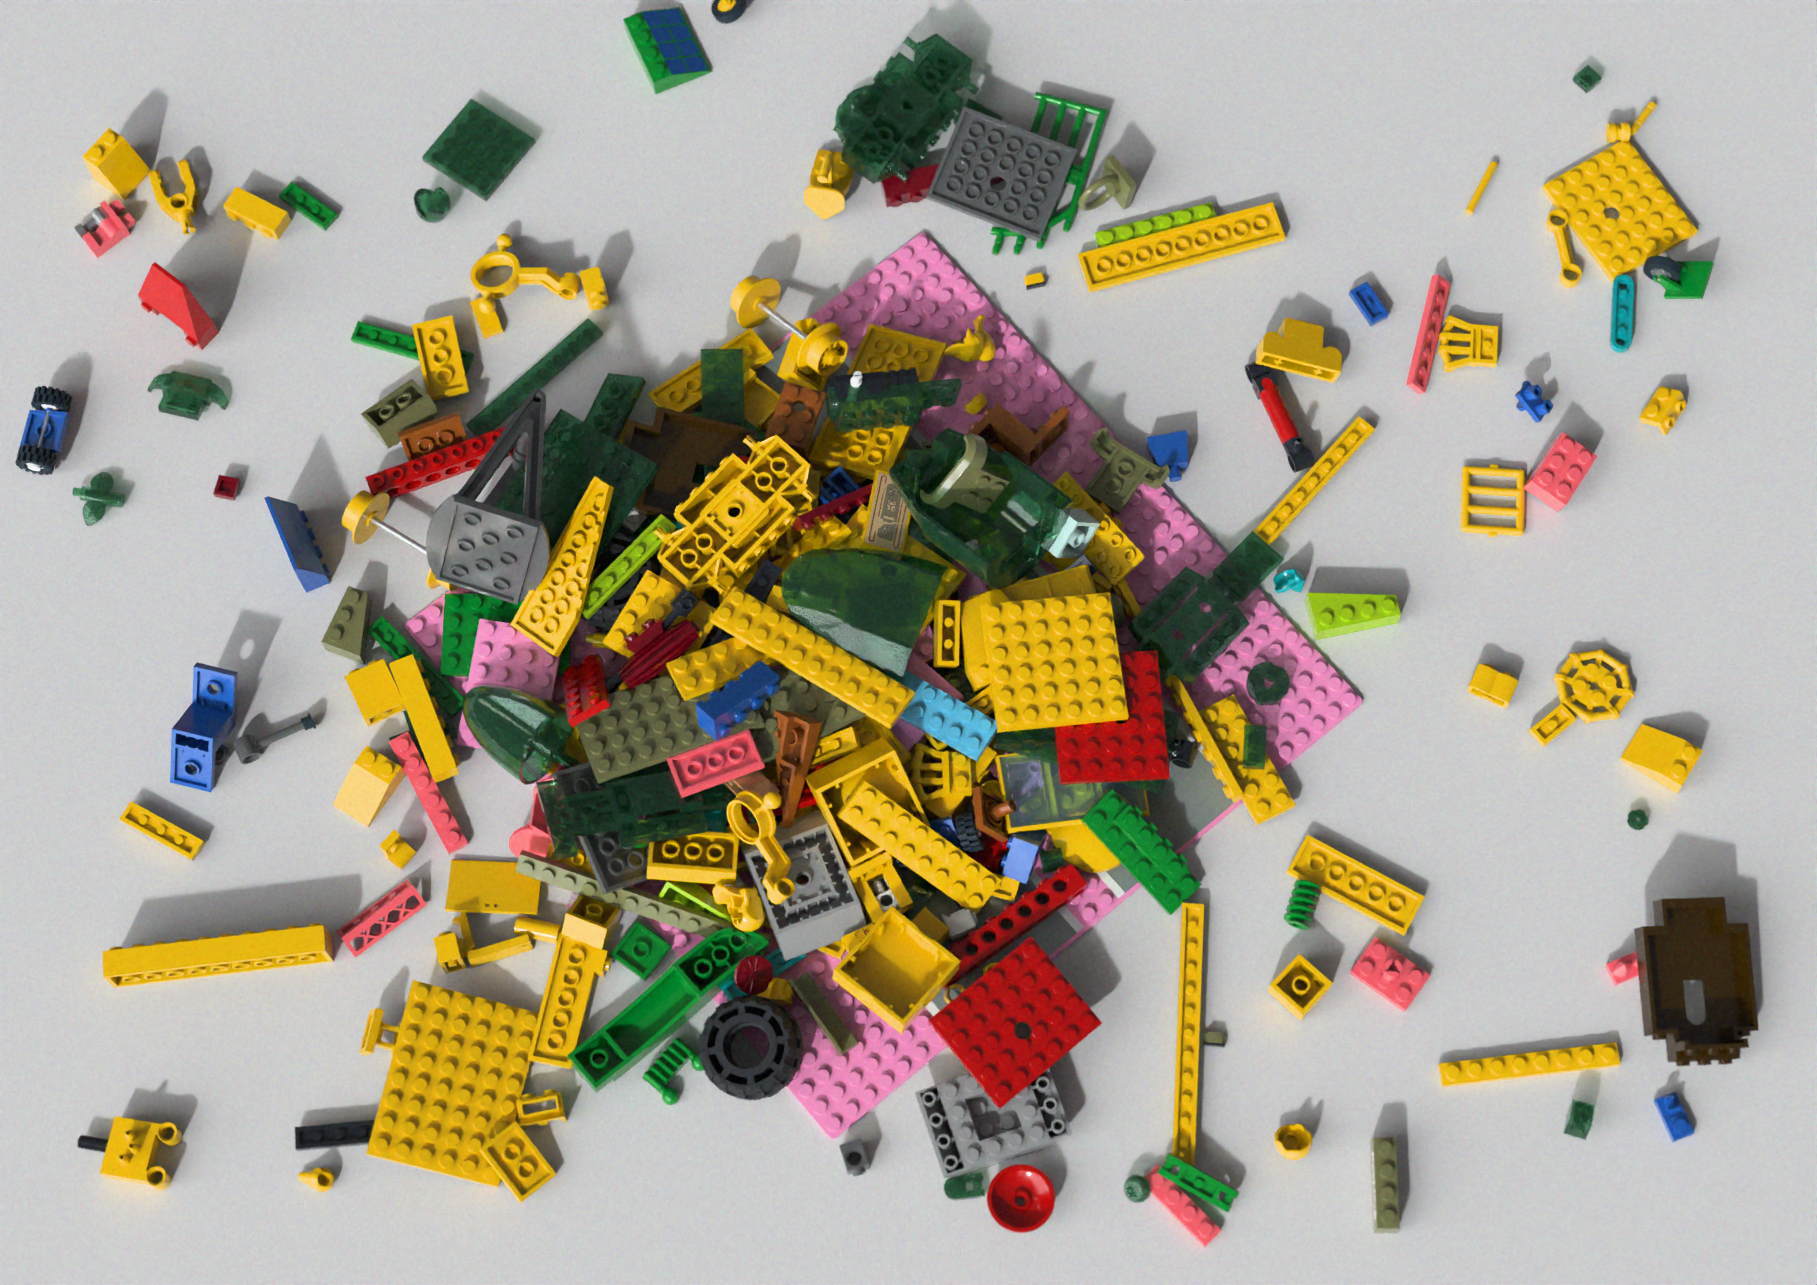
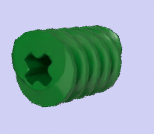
M1297 880L1294 883L1295 889L1291 892L1293 897L1289 899L1290 905L1286 908L1288 913L1284 914L1283 918L1292 927L1309 930L1310 927L1304 923L1312 921V918L1307 916V914H1314L1315 911L1310 906L1317 905V902L1312 900V897L1319 898L1320 894L1315 892V889L1320 890L1322 888L1310 881Z

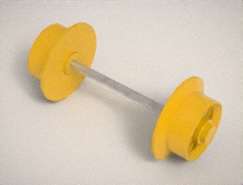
M752 275L743 279L736 286L731 296L730 305L737 312V321L740 326L746 329L755 328L766 321L769 316H772L804 340L797 357V365L800 371L805 374L817 372L821 376H828L833 374L843 364L848 353V345L841 338V330L837 324L833 322L821 324L809 335H806L774 311L781 294L780 284L777 280L771 277L760 279Z
M362 490L349 502L342 517V525L353 532L352 540L355 544L359 545L366 542L375 533L377 528L380 527L427 555L426 547L382 522L390 502L387 493L380 492L374 496L366 490ZM430 568L427 576V586L430 589H435L440 585L450 591L459 588V586L435 579V575Z

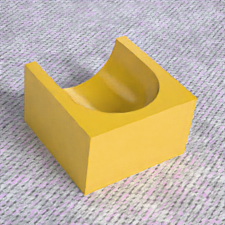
M883 737L805 777L840 852L851 866L884 850L837 816L863 779L930 827L895 750Z

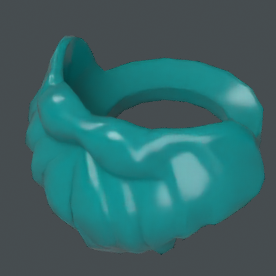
M1297 568L1287 569L1274 576L1273 579L1277 593H1283L1288 590L1301 593L1305 582V576Z

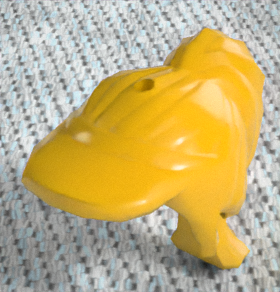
M979 315L973 321L975 333L972 334L971 328H968L963 343H961L960 339H957V344L950 345L944 351L945 356L956 357L966 362L975 360L988 362L994 358L996 354L994 340L983 327V322L986 319L985 315Z

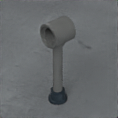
M307 713L308 716L301 718L300 722L257 741L254 740L253 735H244L233 742V746L241 764H249L261 757L259 749L303 729L305 731L313 727L316 729L310 713Z

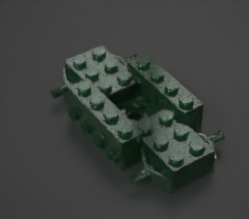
M934 34L918 43L908 36L903 43L914 51L913 61L900 52L895 57L891 56L885 64V70L883 72L880 70L873 80L875 82L872 86L867 85L862 92L863 97L860 101L856 99L851 105V115L848 123L853 128L846 130L837 123L833 129L844 139L841 153L842 161L873 184L890 178L893 175L905 183L910 175L901 170L900 161L913 170L920 161L922 162L926 158L929 149L937 144L941 134L949 129L953 119L957 118L962 112L964 99L955 92L966 88L975 95L980 89L970 82L971 78H969L973 59L938 34ZM909 102L912 104L913 109L906 110L902 104Z

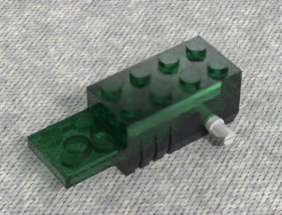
M916 368L870 373L855 371L854 374L835 376L834 380L826 385L828 391L825 398L827 415L833 420L835 432L849 433L859 429L869 431L878 427L889 429L898 425L913 426L918 423L922 409H929L933 406L950 407L955 404L962 386L961 379L919 382Z

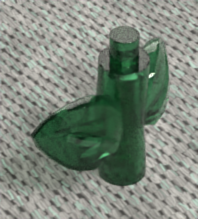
M107 472L95 475L91 479L90 487L73 488V496H78L80 500L87 501L83 506V518L87 526L96 524L104 517L106 506L122 508L124 505V493L110 492L113 488L114 480Z

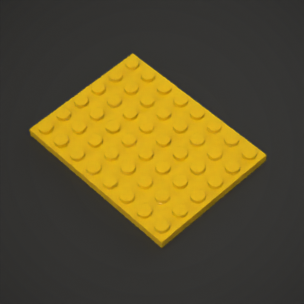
M413 980L366 1155L498 1188L501 1178L479 1149L516 1120L518 1112L516 1100H521L530 1064L528 1055L539 1013Z

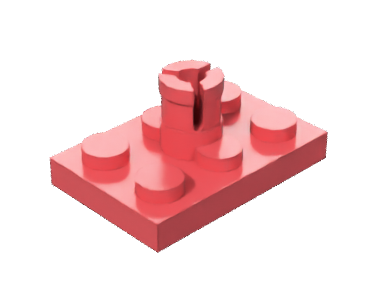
M1377 937L1373 939L1350 971L1351 975L1404 1012L1431 976Z

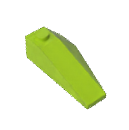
M667 880L658 897L732 922L727 908L722 904H717L714 897L698 883Z

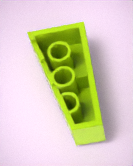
M1307 593L1305 599L1315 641L1397 624L1401 616L1396 595Z

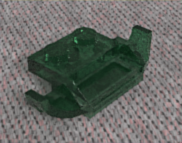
M172 370L171 373L160 374L148 386V392H152L153 389L162 390L163 397L158 405L160 412L197 421L205 406H210L212 402L218 404L223 410H226L229 404L223 390L212 383L211 379Z

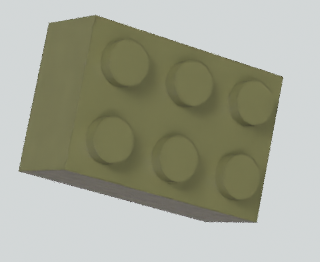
M411 379L361 413L372 433L389 449L401 441L398 432L433 420L439 414V411L431 397Z

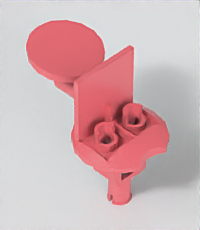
M561 756L558 760V769L555 772L571 768V758L569 756ZM554 773L536 784L533 793L534 801L531 820L526 826L515 830L510 836L509 848L518 858L522 850L545 857L549 844H553V840L563 846L566 845L570 816L552 775Z

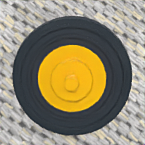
M714 0L711 11L718 22L723 24L732 23L744 14L747 3L746 0Z

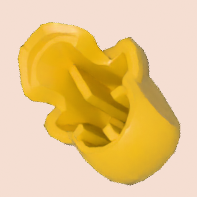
M718 884L713 888L712 893L717 904H727V910L737 929L743 932L756 931L763 924L766 911L762 906V900L758 895L756 886L742 889Z

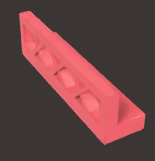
M406 879L336 932L356 958L427 904L411 882ZM415 895L419 903L412 908L405 907L406 900ZM399 910V918L395 921L387 920L389 912ZM373 924H382L380 932L369 934L370 927ZM357 936L364 937L363 944L357 949H354L350 944V941Z

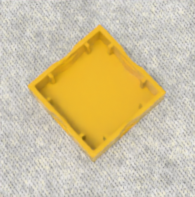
M890 906L872 926L865 939L856 945L837 965L833 972V980L900 1034H903L958 971L960 960L938 942L924 935L914 923Z

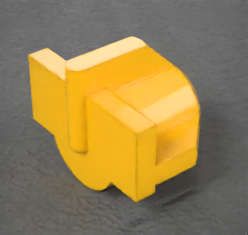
M773 978L768 988L762 994L759 993L756 996L771 999L784 1006L785 1004H792L794 991L787 980Z

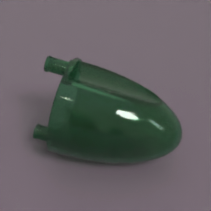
M501 684L479 685L470 689L465 694L462 701V712L473 737L498 765L523 784L530 785L539 781L556 763L566 769L573 767L569 764L570 762L575 766L579 764V760L565 752L567 740L572 735L574 727H571L567 721L566 709L535 693Z

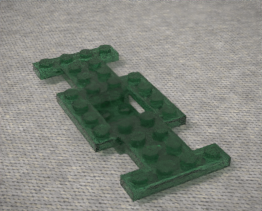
M667 761L603 782L604 789L568 796L562 795L558 779L536 782V789L556 860L578 856L574 837L616 830L621 848L708 832V824L704 813L726 810L728 804L736 797L724 783L681 798ZM745 806L750 824L758 823L750 809ZM679 808L681 810V813L638 821L641 815Z

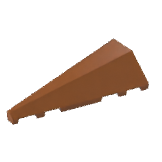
M774 710V717H777L778 730L775 731V737L779 741V752H776L778 787H781V804L779 807H782L783 818L780 826L790 828L822 722L808 715Z

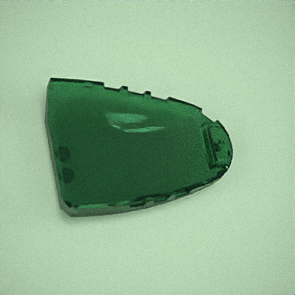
M866 548L813 549L800 554L787 566L782 577L781 594L789 612L807 629L813 630L822 638L888 677L902 682L915 643L944 576L947 575L949 567L919 557L885 550Z

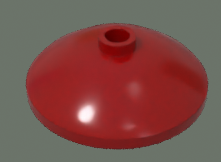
M1016 1164L1004 1168L992 1179L987 1192V1205L991 1216L1001 1227L1015 1233H1027L1040 1228L1048 1221L1055 1206V1192L1051 1181L1041 1170L1030 1165ZM1023 1198L1025 1203L1019 1205L1017 1204V1199Z

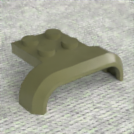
M1108 428L1098 429L1091 439L1090 445L1095 453L1105 462L1085 491L1093 500L1099 504L1103 502L1112 512L1120 515L1141 484L1159 489L1170 474L1168 465L1159 467L1113 439L1109 434Z
M971 433L964 436L966 442L965 454L938 488L931 494H927L922 489L920 490V497L925 503L942 509L950 506L955 501L985 513L1010 483L1007 477L983 467L987 457V444L984 438Z

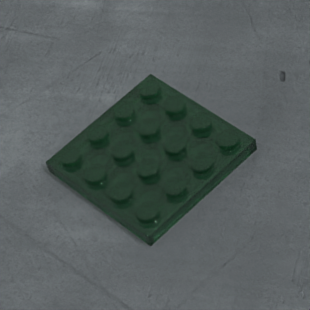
M470 99L426 151L422 159L487 202L536 142L533 137L478 102Z

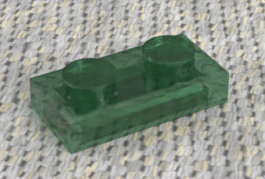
M1245 724L1243 769L1264 770L1267 726Z

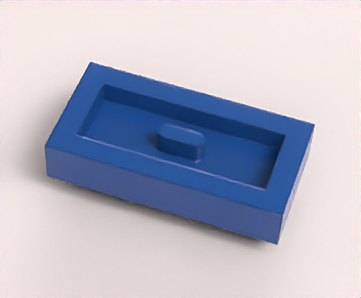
M1368 282L1349 291V296L1370 326L1388 318V311Z

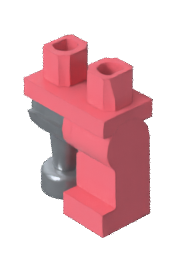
M118 199L109 204L104 200L100 203L101 206L94 208L93 218L84 225L79 223L74 227L97 258L119 243L124 237H128L130 235L128 229L136 224L128 212L120 218L117 216L125 210ZM96 227H99V228H98L96 231H94L93 233H91V234L89 233V231L95 229Z

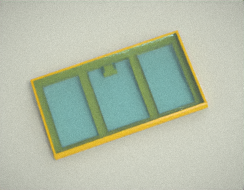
M1056 748L997 755L995 757L1002 802L1011 799L1016 804V812L1005 815L1008 833L1083 824L1080 819L1110 789H1113L1127 805L1131 807L1133 805L1137 806L1143 813L1141 817L1149 816L1144 780L1060 785Z

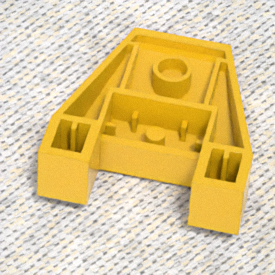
M998 588L960 604V630L965 673L974 692L991 685L980 605L1012 602Z

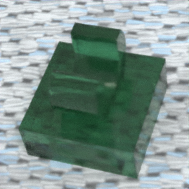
M1052 846L1053 849L1047 851L1044 848L1041 849L1039 855L1043 874L1056 871L1064 865L1061 847Z

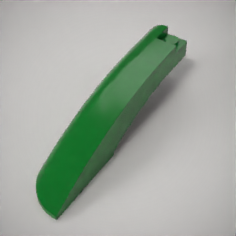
M726 928L712 933L674 962L657 981L621 1013L569 1053L568 1058L582 1079L584 1078L597 1093L612 1080L616 1081L699 1012L722 991L721 987L734 978L736 967L740 961L751 955H759L769 945V942L754 931L743 932L739 929Z

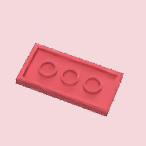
M750 729L667 758L681 798L765 768Z

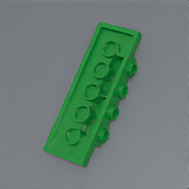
M1110 789L1080 821L1168 915H1172L1202 884L1188 870L1189 868L1186 866L1187 859L1182 854L1178 853L1176 855L1171 850L1173 847L1172 843L1167 838L1163 837L1161 839L1157 835L1158 829L1152 822L1148 821L1146 823L1142 819V811L1135 805L1132 807L1127 805L1113 789Z

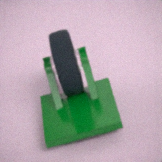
M1651 256L1645 261L1643 272L1648 278L1666 289L1665 299H1703L1714 263L1713 261H1674L1667 256Z

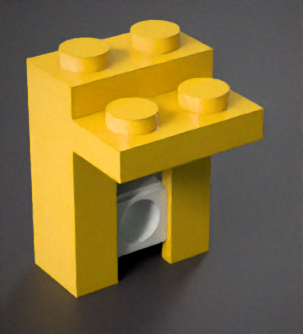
M885 850L854 866L848 865L846 870L857 897L871 923L875 924L890 906L894 907L901 914L914 908L913 901L892 864V858ZM881 879H883L888 890H885V887H883V883L881 884ZM873 884L872 887H874V891H876L877 893L876 897L874 896L872 890L869 887V885ZM889 898L893 903L890 906H883L881 901Z

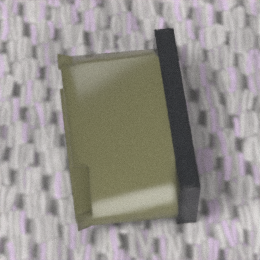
M1204 1032L1203 1046L1224 1048L1226 1034L1223 1035L1221 1032Z

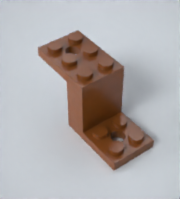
M786 381L765 435V440L778 435L809 463L808 458L814 447L812 433L826 399V393ZM798 403L805 405L802 411H796L793 407Z
M997 403L993 408L990 407L986 410L979 422L973 423L968 434L978 435L984 438L985 442L989 440L1001 442L1006 446L1010 457L1024 469L1028 470L1069 428L1070 411L1065 406L1059 411L1055 410L1050 415L1049 421L1045 425L1041 424L1034 434ZM961 436L955 443V457H963L965 454L966 442L964 436Z

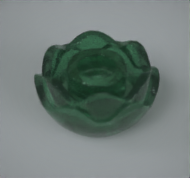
M1134 1174L1125 1181L1124 1193L1130 1201L1142 1203L1151 1195V1185L1147 1178Z

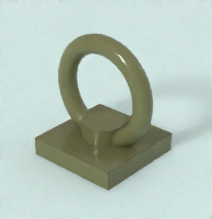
M1111 155L1106 159L1102 177L1085 189L1079 198L1078 206L1083 211H1090L1101 206L1113 196L1123 210L1131 206L1137 184L1117 158ZM1105 185L1107 190L1100 197L1086 203L1096 190Z

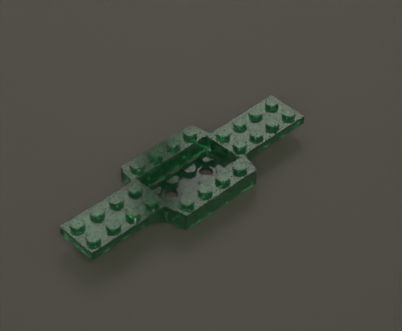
M1252 531L1206 577L1185 567L1131 621L1128 628L1139 643L1133 652L1157 651L1160 685L1172 674L1192 685L1247 629L1250 623L1239 609V606L1283 562L1284 558ZM1200 603H1208L1211 611L1207 613L1201 611ZM1225 613H1227L1228 616L1184 660H1182V657L1203 637V635ZM1180 630L1183 632L1184 638L1177 640L1173 637L1172 632ZM1118 720L1116 722L1118 724H1123L1127 720Z

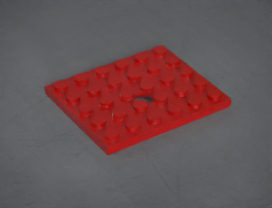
M1157 651L1119 652L1129 716L1125 723L1118 724L1116 721L1054 727L1060 785L1169 779L1170 773Z
M1032 936L928 1020L930 1025L998 1109L1002 1108L1102 1024ZM1025 1022L1030 1026L1031 1035L1027 1039H1019L1015 1035L1014 1030L1017 1023Z

